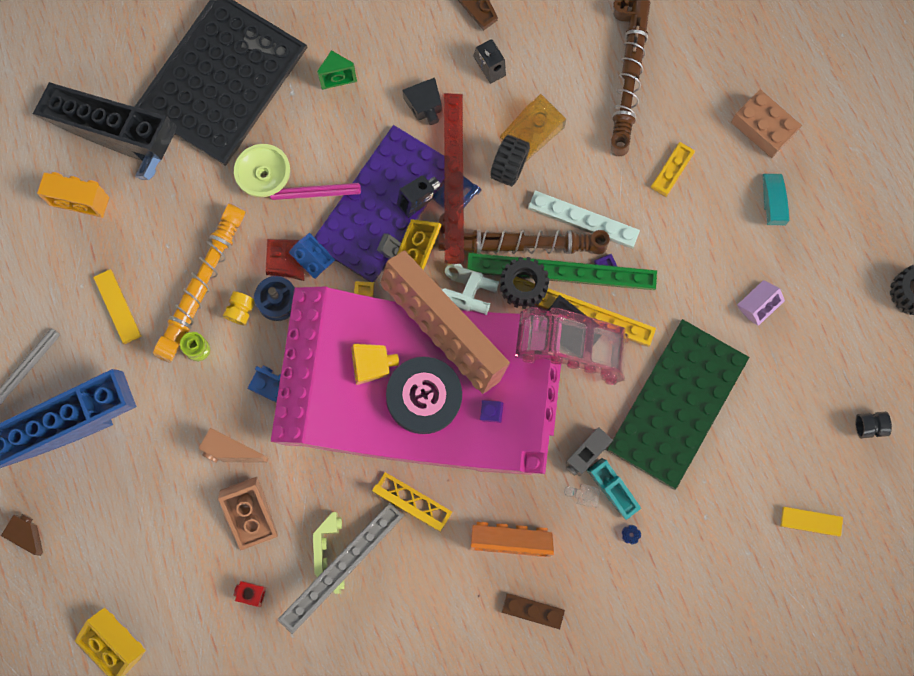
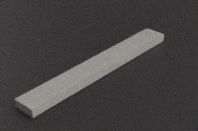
M389 502L278 618V621L293 634L394 528L404 515Z

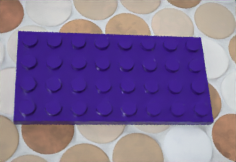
M393 125L353 181V183L360 184L361 193L343 195L314 238L329 252L335 261L365 280L375 282L389 260L377 251L384 233L390 234L402 243L411 219L418 220L428 205L426 204L408 218L397 206L399 190L420 176H424L427 180L435 177L441 186L455 166V162ZM440 186L435 189L433 196L435 195V193L437 192V190L440 188Z

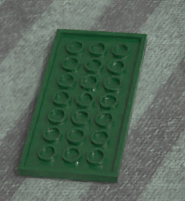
M682 319L607 451L676 490L750 357Z

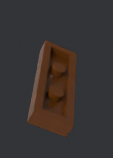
M507 593L501 613L560 630L565 610Z

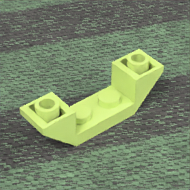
M332 512L313 533L314 575L317 577L328 567V560L324 558V550H327V538H323V534H337L339 529H342V517H338L337 512ZM344 580L333 591L335 594H341V589H345Z

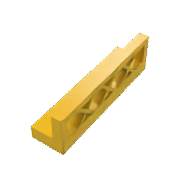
M386 472L372 490L376 495L440 533L452 514L451 510ZM386 478L394 482L395 490L387 491L381 487ZM407 489L411 492L412 500H402L398 491ZM413 494L417 495L420 498L414 499ZM422 499L427 501L429 510L421 511L417 509L415 501ZM430 504L434 505L437 508L431 509ZM440 509L447 513L442 523L434 519L432 511Z

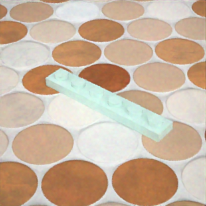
M536 190L528 207L531 211L589 233H593L596 230H604L608 233L610 241L632 249L640 232L639 229Z

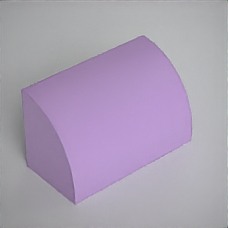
M763 280L737 306L751 322L759 326L785 300L780 288Z

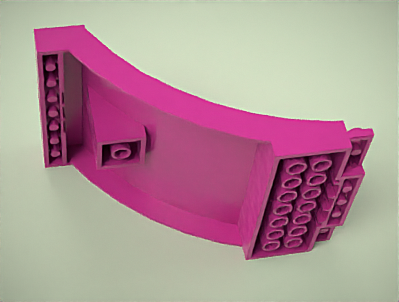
M326 286L297 287L294 289L270 442L285 446L310 447L365 457L470 469L479 472L526 475L545 474L549 436H554L562 362V358L558 356L562 317L488 312L485 315L476 311L467 312L461 310L510 362L501 381L482 394L459 371V368L453 361L446 357L441 348L433 343L429 335L421 330L417 322L408 316L405 309L395 301L354 294ZM353 344L386 346L387 355L398 354L399 366L416 357H432L449 365L457 374L462 387V403L454 420L444 429L431 434L413 433L398 425L388 410L386 390L391 375L399 366L389 367V374L386 377L356 385L351 351ZM423 382V385L431 387V392L425 394L422 391L420 397L415 399L417 388L413 387L409 394L412 403L421 409L426 407L417 403L419 398L423 397L427 400V396L433 392L431 403L436 404L438 401V392L435 387ZM482 400L504 403L501 423L480 420Z

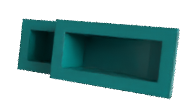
M763 174L764 210H766L767 225L786 226L790 219L783 175Z
M601 458L587 469L593 480L625 520L641 509L622 479L617 476L607 460Z

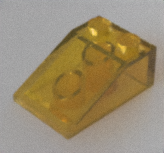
M540 94L526 106L500 135V138L503 140L509 134L529 142L530 149L527 161L565 128L566 118Z

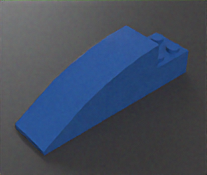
M111 369L1 422L0 468L36 457L112 426L111 419L136 408L137 406L124 372Z

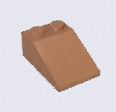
M212 428L209 429L199 447L203 451L202 456L215 463L218 460L222 462L267 463L269 460L263 454Z
M257 477L220 490L218 500L240 551L278 537L265 494Z

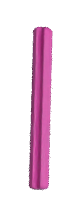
M359 183L282 188L276 194L271 195L270 198L272 200L354 195L361 193V186Z

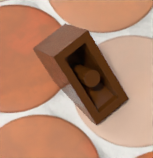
M25 514L21 516L13 515L1 536L31 554L41 556L43 549L38 526L32 523L33 519Z

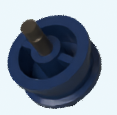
M271 276L264 279L258 284L254 293L256 307L265 318L271 321H283L290 318L295 287L288 279L281 276Z

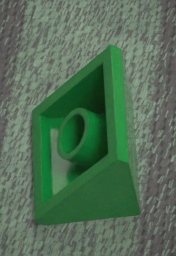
M332 50L317 71L322 90L357 82L354 63Z

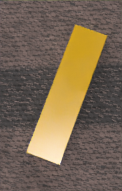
M109 269L94 276L93 278L122 343L125 345L142 337L113 271Z

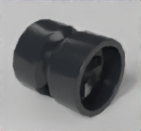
M887 411L875 412L873 415L871 413L856 415L855 425L860 439L873 438L874 435L876 437L891 435L892 423Z

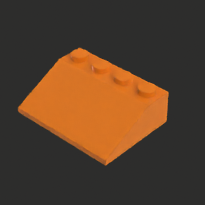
M477 522L476 525H472L470 550L551 557L554 555L552 532H548V528L536 527V531L528 530V526L516 525V529L508 528L507 524H496V527H490L487 522Z

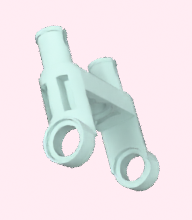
M450 261L445 268L446 276L453 281L466 284L463 294L445 288L441 290L460 310L467 312L473 310L487 315L491 303L474 299L477 289L480 288L496 293L499 281L485 278L482 273L463 268L457 261ZM449 268L457 269L458 273H451Z

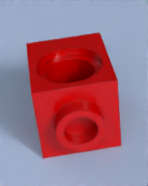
M240 581V584H237L233 596L236 597V602L261 607L267 587ZM247 588H251L254 592L253 597L249 600L244 595Z

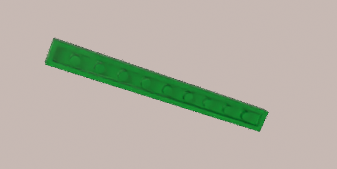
M469 253L467 269L484 275L501 276L507 264L510 265L513 259L518 261L519 257ZM536 259L539 265H544V271L547 270L549 281L656 290L657 270ZM528 275L517 276L519 278L533 279Z

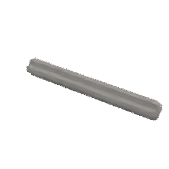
M51 328L0 387V405L58 339L60 334L56 330Z

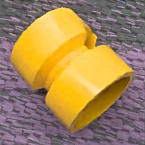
M233 291L229 299L231 305L226 307L223 317L236 324L246 326L250 316L248 311H252L255 301L248 295Z

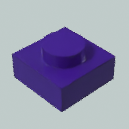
M482 400L480 420L501 423L504 403Z

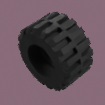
M508 134L502 140L490 172L491 179L512 187L517 182L530 149L529 142Z
M519 257L518 261L513 259L510 265L507 264L505 266V270L501 274L500 291L504 299H507L508 304L511 305L513 303L515 308H518V306H522V309H526L527 306L533 308L535 304L541 303L548 290L549 278L547 270L544 271V265H539L538 260L530 261L531 257H527L526 260H523V257ZM519 275H528L533 278L536 286L531 291L522 292L514 286L513 280Z
M911 265L894 277V282L890 285L893 288L890 290V295L894 296L892 301L898 304L896 305L898 309L902 308V312H910V315H914V294L910 288L911 281H914V265Z

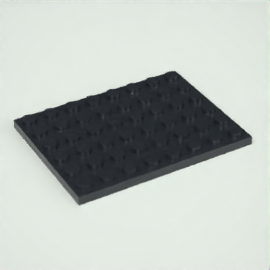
M209 0L135 107L167 116L178 127L175 135L226 166L308 48L307 44L234 0ZM247 31L253 32L256 35L249 37L247 36ZM244 36L249 40H254L261 36L259 44L264 49H269L276 43L277 45L274 48L275 55L264 53L260 49L250 50L248 43L244 40ZM265 38L271 41V44L268 46L262 45V39ZM242 43L246 44V48H241ZM281 46L286 48L284 55H278L276 52Z

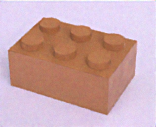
M761 89L735 114L731 121L736 128L771 158L790 141L802 126Z

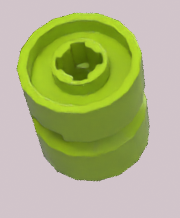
M188 332L181 338L180 348L189 359L199 362L206 359L210 354V344L198 332Z

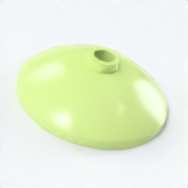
M257 144L247 148L239 155L234 165V177L238 186L245 193L255 197H267L276 194L286 185L290 177V163L287 156L279 148L269 144Z

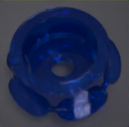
M635 525L624 527L622 530L623 541L631 545L638 543V539L641 538V531Z

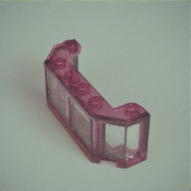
M530 307L520 311L515 357L523 359V362L534 363L535 360L544 358L550 360L553 364H566L571 369L581 368L586 373H600L601 379L605 381V384L616 385L617 382L625 380L624 365L629 335L625 334V327L564 309L551 308V311H542L538 307Z

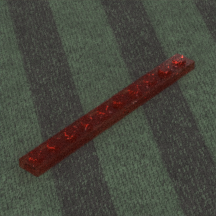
M444 93V264H464L463 94Z

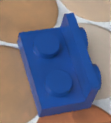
M308 233L299 240L289 251L314 279L335 261L311 233Z
M264 365L262 368L256 366V373L247 389L277 403L281 374L279 376L273 374V370Z

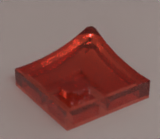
M267 239L266 275L305 281V269L289 253L299 240Z

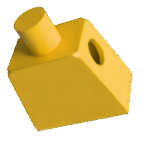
M353 344L351 347L356 385L386 377L389 374V367L399 366L398 354L387 355L386 346Z

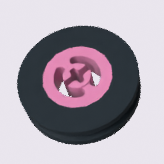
M432 357L410 359L396 368L388 381L386 390L387 407L395 422L407 431L417 434L438 432L454 420L462 403L460 380L454 370L441 360ZM423 382L433 385L438 392L436 404L431 403L433 392L427 396V400L423 397L417 399V403L425 406V409L416 407L410 400L409 395L413 387L417 388L415 399L420 397L422 391L425 394L431 392V387L423 385Z

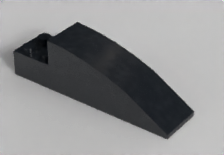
M51 82L48 83L32 113L34 116L79 137L143 161L145 155L162 160L178 128L167 116Z

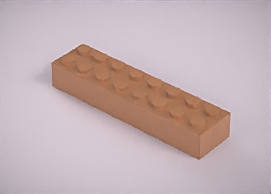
M405 250L389 259L380 281L383 289L393 296L395 302L405 309L408 316L417 322L421 330L429 335L433 343L441 348L446 357L453 361L459 368V371L482 394L498 384L510 364L504 355Z

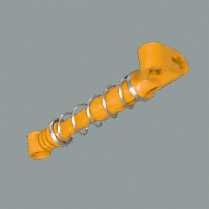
M228 203L217 226L218 230L211 233L209 237L212 242L207 241L211 247L206 257H199L203 263L198 273H191L195 278H191L187 288L183 289L185 292L180 303L175 305L177 309L174 315L168 318V327L163 336L158 340L153 351L155 357L172 363L180 346L181 338L192 328L191 325L194 324L193 317L197 309L202 308L201 302L205 294L210 292L207 283L210 278L218 276L215 267L218 262L225 261L223 251L224 249H231L233 245L232 239L235 235L234 232L237 231L236 228H239L246 211ZM221 255H222V256L224 257V259H223L222 261H219V259H220V257H221Z

